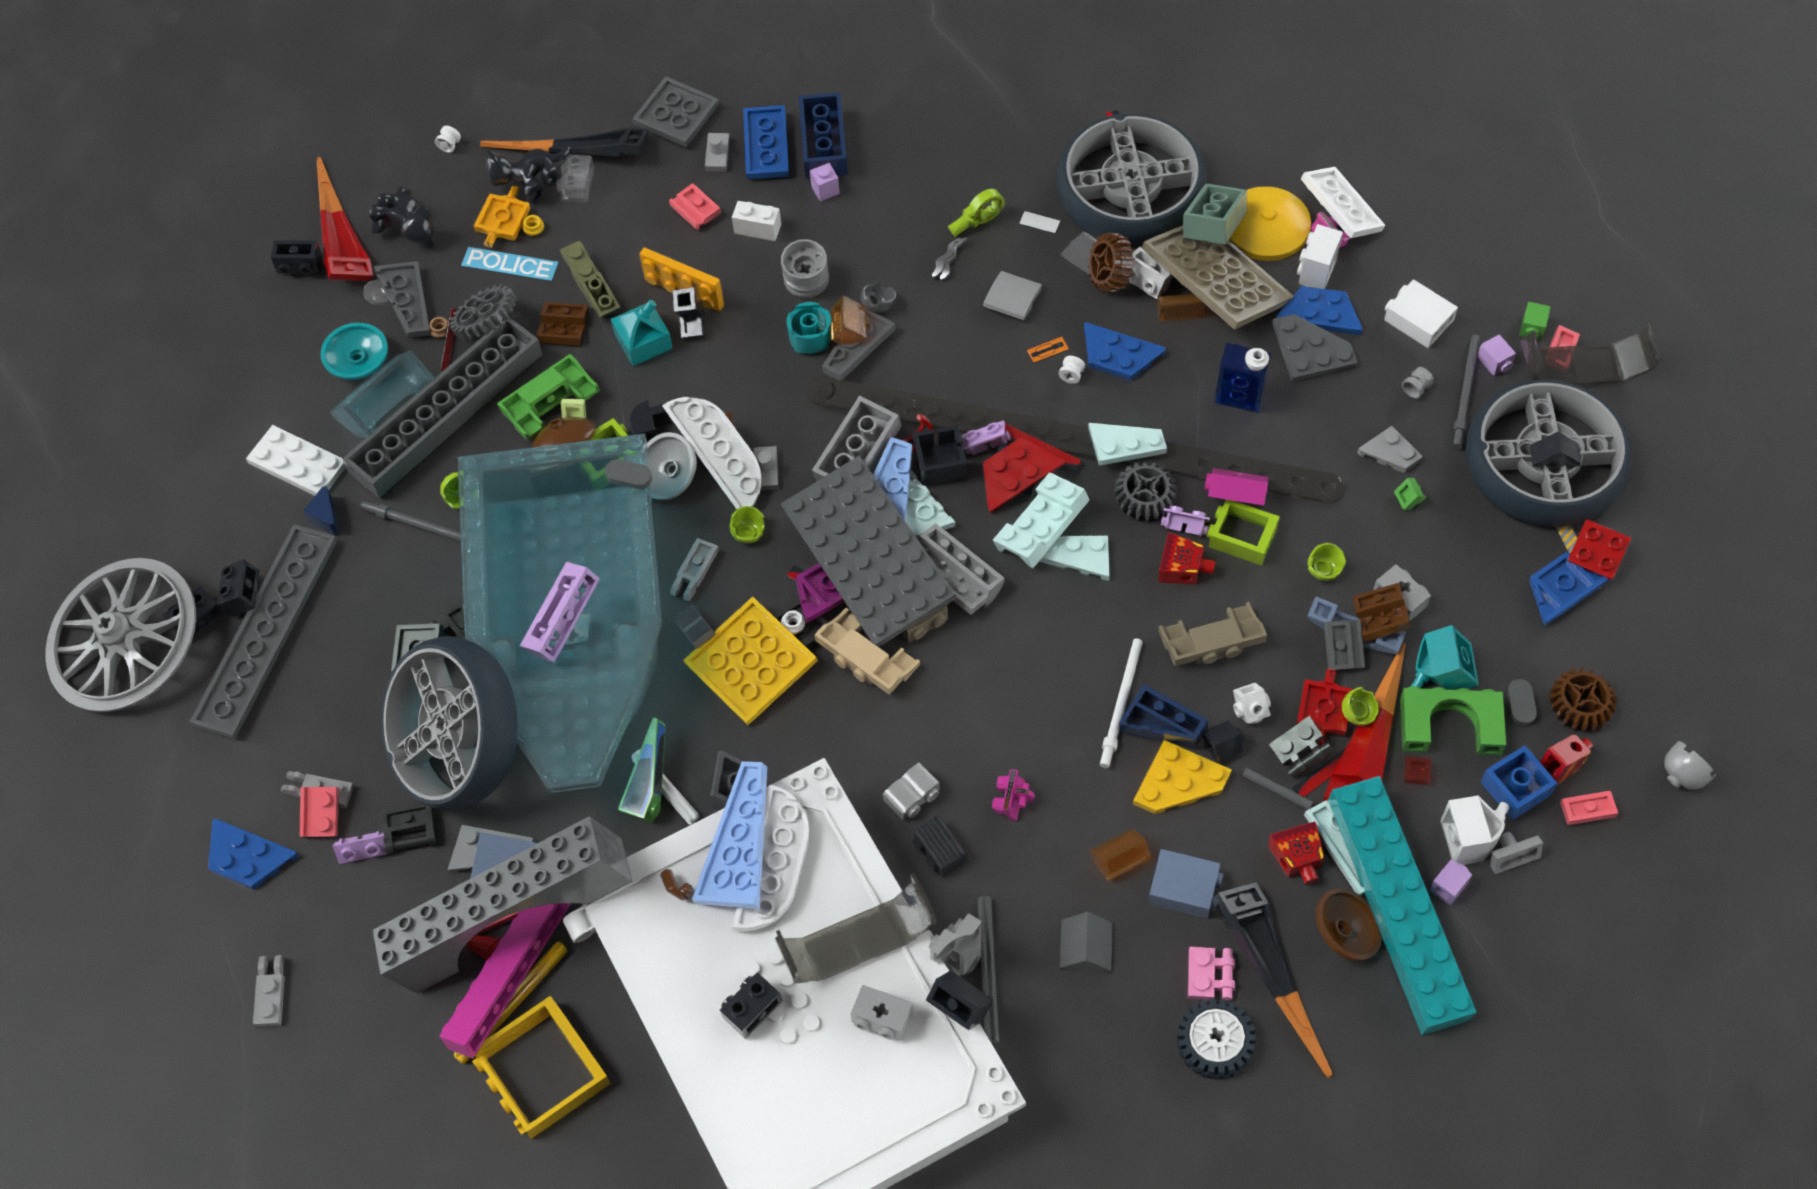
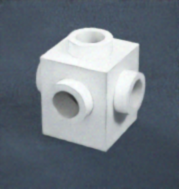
M1252 683L1233 690L1236 702L1233 704L1238 718L1240 717L1246 723L1256 724L1261 722L1263 718L1270 716L1268 708L1271 706L1270 699L1267 693L1264 692V689L1258 684Z

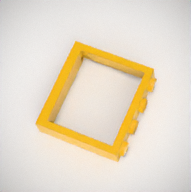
M551 996L486 1039L475 1055L476 1059L472 1061L480 1074L483 1071L487 1073L489 1079L486 1080V1083L494 1094L499 1091L503 1097L499 1101L507 1114L513 1112L517 1118L513 1122L521 1135L527 1133L530 1139H533L610 1085L606 1074ZM551 1016L594 1079L530 1123L487 1059Z

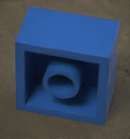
M1526 746L1521 747L1488 768L1481 780V784L1498 804L1505 802L1509 805L1510 808L1506 814L1511 820L1516 819L1550 797L1557 785V782Z

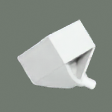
M1479 796L1449 800L1440 821L1452 860L1463 865L1483 862L1496 846L1504 830L1505 814L1510 808L1509 805L1501 802L1496 810H1492Z

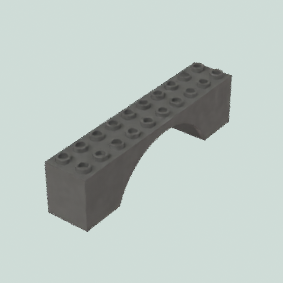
M589 816L375 928L373 935L380 974L415 993H419L458 973L457 961L462 948L476 933L493 922L513 913L543 905L558 903L589 905L632 883L622 839Z

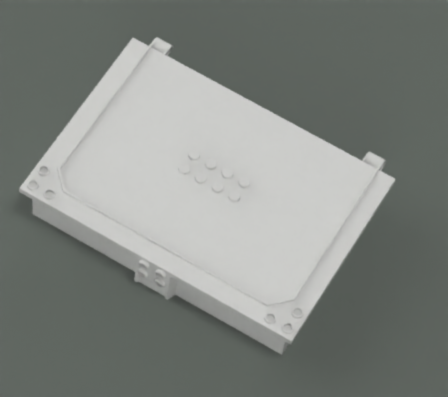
M825 758L771 784L788 791L796 798L805 811L809 824V842L795 897L788 910L774 923L754 931H733L732 924L737 907L697 904L692 900L693 895L689 896L688 900L681 901L668 893L664 887L660 874L663 870L671 869L680 886L684 883H689L695 892L724 809L626 857L632 883L589 905L582 904V907L571 912L563 919V923L574 943L584 941L597 932L728 1189H886L1008 1122L1009 1115L1026 1106L1024 1098L980 1023L968 1031L926 1001L936 978L947 973L949 970L943 960L938 964L930 959L929 945L934 938L930 930L925 931L921 924L924 921L917 908L912 909ZM758 972L780 992L783 1001L744 1039L723 1019L719 1010L722 1008L723 1001L728 996H734L741 989L740 985L747 977L753 976ZM862 985L913 1002V1013L902 1040L896 1038L888 1040L883 1038L877 1031L871 1029L863 1031L852 1023L851 1011ZM881 1012L880 1015H877V1018L886 1015L885 1012Z

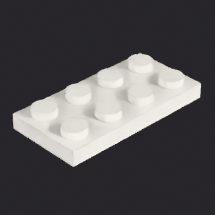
M1336 167L1304 172L1301 177L1303 183L1350 238L1382 232L1385 224Z
M274 425L270 427L246 458L248 464L314 496L323 486H327L329 490L346 468L341 457Z

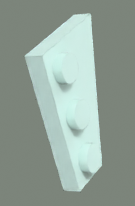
M1089 423L1088 425L1099 466L1165 454L1167 452L1161 429Z
M1059 536L1039 562L1064 569L1067 567L1080 570L1082 574L1101 576V579L1109 581L1108 536Z

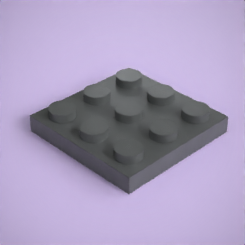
M665 76L633 117V125L642 129H648L649 132L687 147L718 107L719 99Z

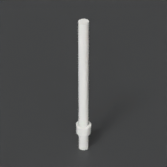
M1140 639L1133 640L1108 736L1103 741V754L1100 761V766L1103 768H1109L1113 752H1116L1118 746L1119 723L1123 718L1143 643Z

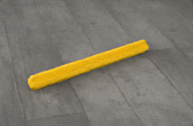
M556 942L527 973L486 1039L497 1030L565 956L568 950L562 943ZM454 1052V1057L462 1064H465L470 1059V1057Z

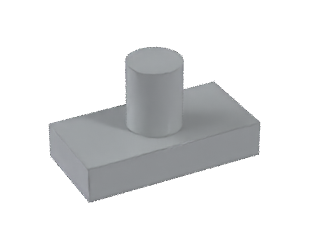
M708 133L705 172H727L730 143L729 133Z
M776 446L753 448L754 456L759 463L762 475L760 491L779 490Z
M1511 832L1503 833L1498 840L1503 848L1492 851L1490 867L1497 874L1540 859L1543 842L1539 836L1517 842Z

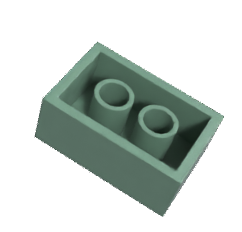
M1205 183L1183 214V237L1190 238L1193 241L1212 242L1216 245L1226 244L1246 215L1247 190Z

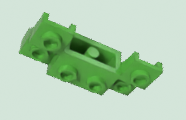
M569 354L498 402L497 405L501 413L513 423L516 431L528 441L545 427L539 417L560 404L562 399H567L574 395L577 399H585L586 401L598 393L600 389L579 362Z

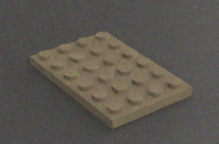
M1182 225L1144 241L1142 249L1151 258L1155 259L1166 271L1171 273L1182 285L1187 287L1233 329H1237L1285 306L1294 298L1290 292L1229 240L1226 244L1220 245L1207 241H1193L1190 238L1183 237Z

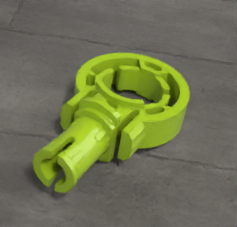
M996 189L984 190L963 210V216L948 225L949 230L954 237H957L970 226L976 228L979 224L991 221L1003 209L1005 204L1004 198ZM991 200L992 206H988L985 210H983L984 206Z

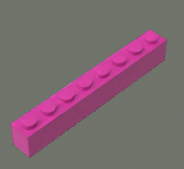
M572 903L549 904L520 911L517 917L513 919L505 936L500 939L492 956L485 962L481 973L472 982L468 993L457 1005L455 1013L442 1029L439 1037L449 1050L472 1059L475 1057Z

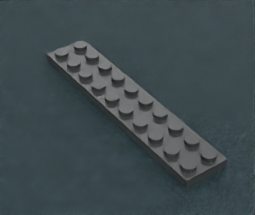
M293 524L256 595L255 608L249 610L244 617L189 722L192 727L236 739L338 541L336 536Z

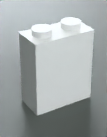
M1413 279L1408 286L1404 285L1400 289L1395 300L1391 299L1387 303L1384 320L1429 348L1454 321L1458 307Z

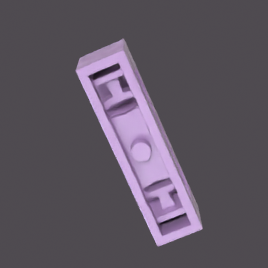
M566 562L520 646L533 657L554 663L600 578L587 567ZM580 587L586 588V590H585V592L583 593V596H582V598H581L580 600H578V599H576V598L574 597V596H577V597H580V596H581V593L578 591V589H579ZM556 631L560 637L552 649L548 645L551 639L556 641L557 637L553 636Z

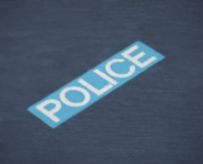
M468 247L461 266L552 281L558 262Z

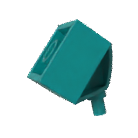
M649 300L646 304L611 319L614 335L632 366L673 349L670 333L655 309L657 304L653 300Z
M1453 625L1424 635L1416 661V679L1411 686L1422 688L1424 683H1428L1429 680L1446 690L1470 689L1479 686L1472 644Z

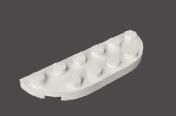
M689 397L677 398L662 405L684 437L692 444L696 454L735 508L753 507L761 490V469L753 452L723 411L707 400Z
M769 784L765 800L760 909L737 907L732 924L733 931H754L774 923L788 910L796 894L809 842L808 819L796 798L788 791Z

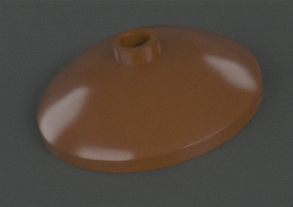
M583 417L554 419L536 436L531 446V452L539 460H552L566 456L587 444L595 435L596 427L593 421Z
M1334 888L1321 896L1316 906V921L1320 934L1327 945L1334 952L1351 961H1365L1374 956L1381 946L1382 935L1369 903L1359 894L1345 888Z

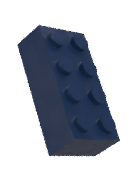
M840 92L798 96L805 178H811L810 170L830 163L837 176L848 175Z

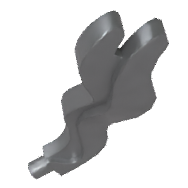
M966 237L952 241L948 245L947 252L937 258L936 269L932 274L933 279L940 276V280L945 281L950 276L949 264L956 260V251L967 241Z

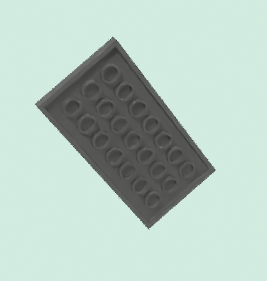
M857 456L781 503L783 510L870 641L877 647L957 599L954 591L860 456Z

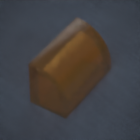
M1195 294L1159 296L1156 301L1159 321L1203 318L1205 303L1197 298Z
M842 296L831 308L832 341L846 345L861 342L866 338L865 306Z
M1134 829L1089 850L1097 868L1108 881L1152 859L1145 838Z

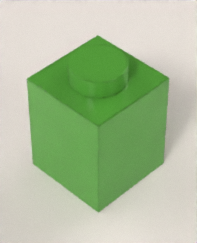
M1528 301L1519 336L1542 340L1551 306Z

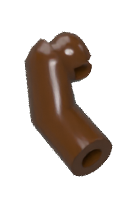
M671 869L661 872L660 877L668 893L681 901L688 900L689 896L694 894V889L689 883H684L682 886L677 883Z

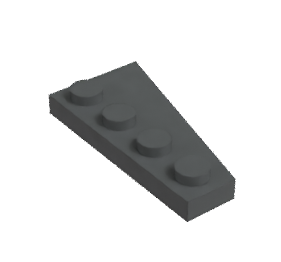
M418 261L374 266V271L407 337L430 335Z
M860 306L857 310V316L852 318L849 323L848 330L840 337V343L837 347L833 348L823 364V373L841 382L896 330L895 323Z

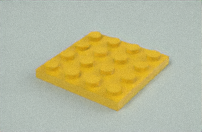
M751 597L715 630L713 637L683 660L684 664L747 726L818 661L816 656L754 597Z

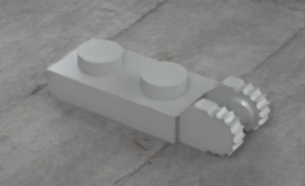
M697 538L676 574L677 578L671 587L670 594L677 596L682 589L683 582H686L689 585L684 592L683 599L689 602L695 594L696 587H699L716 557L719 547Z
M288 771L286 778L293 782L303 783L302 787H339L338 807L347 808L354 789L353 783L310 774L304 775L294 771ZM282 785V793L301 797L300 788L292 785Z
M282 955L275 956L274 974L267 975V957H259V975H257L253 1016V1025L255 1027L281 1026L285 977L283 976L284 959Z

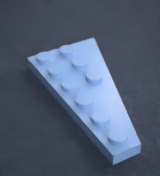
M891 437L873 476L906 522L913 447L910 443Z
M741 762L692 898L697 904L760 909L767 766L762 762Z

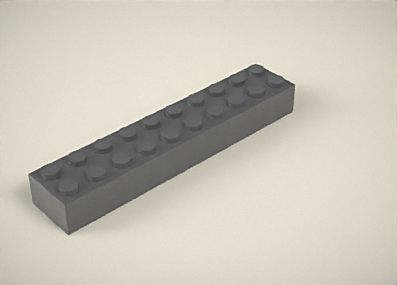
M510 317L504 318L502 324H497L495 329H491L342 458L348 473L378 498L383 496L542 355L539 340Z

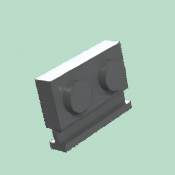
M1361 621L1325 622L1324 631L1328 668H1331V670L1365 668Z

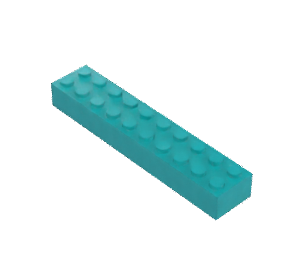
M1380 776L1333 789L1328 798L1329 805L1361 885L1365 890V895L1421 1035L1470 1021L1477 1013Z

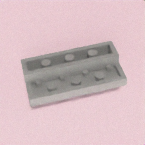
M936 523L920 535V544L956 594L957 599L953 600L956 604L972 615L981 606L986 608L994 600L1004 583L1005 578Z

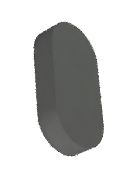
M616 459L610 461L605 467L606 477L613 484L644 489L652 482L651 470L646 465Z
M1515 679L1507 688L1510 716L1515 724L1529 726L1534 722L1537 715L1533 688L1526 680Z

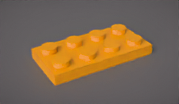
M645 247L639 253L644 278L648 283L663 287L670 293H673V290L694 287L700 293L704 307L719 312L724 307L720 279Z

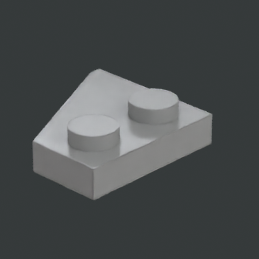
M1393 426L1358 448L1357 452L1362 457L1368 455L1378 459L1377 463L1391 466L1402 473L1407 472L1420 463L1423 458Z

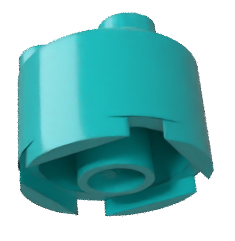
M804 302L795 306V310L791 313L789 312L787 316L788 337L795 352L799 354H814L828 350L833 332L831 315L827 309L825 310L820 307V304L815 302Z

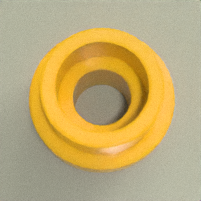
M530 215L524 219L522 228L527 235L535 236L543 231L544 223L538 216Z

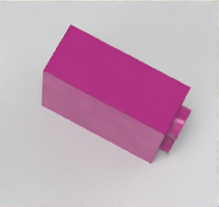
M1213 468L1212 474L1207 473L1204 490H1209L1208 497L1264 505L1268 477Z

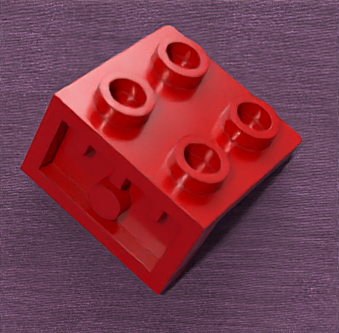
M1586 519L1570 553L1568 562L1612 580L1630 543L1631 537Z

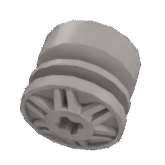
M805 239L792 242L784 249L781 255V266L786 289L792 295L800 298H812L822 293L829 282L827 255L824 248L815 241Z

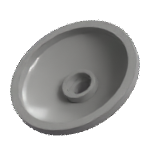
M671 432L662 433L652 438L643 447L637 463L649 467L652 473V482L642 491L656 500H670L679 496L687 489L695 474L696 454L692 444L685 437Z

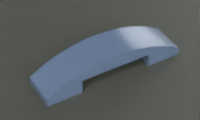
M1315 597L1307 615L1311 622L1323 630L1325 622L1359 620V618L1337 610L1338 605L1319 597ZM1397 632L1367 642L1362 637L1363 647L1375 651L1398 654L1406 632Z

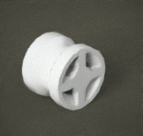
M443 126L440 131L441 135H438L435 139V144L442 151L451 153L455 149V143L460 141L461 135L455 128Z
M1066 356L1063 361V367L1060 368L1058 375L1067 383H1078L1081 378L1080 373L1084 371L1085 363L1078 357Z

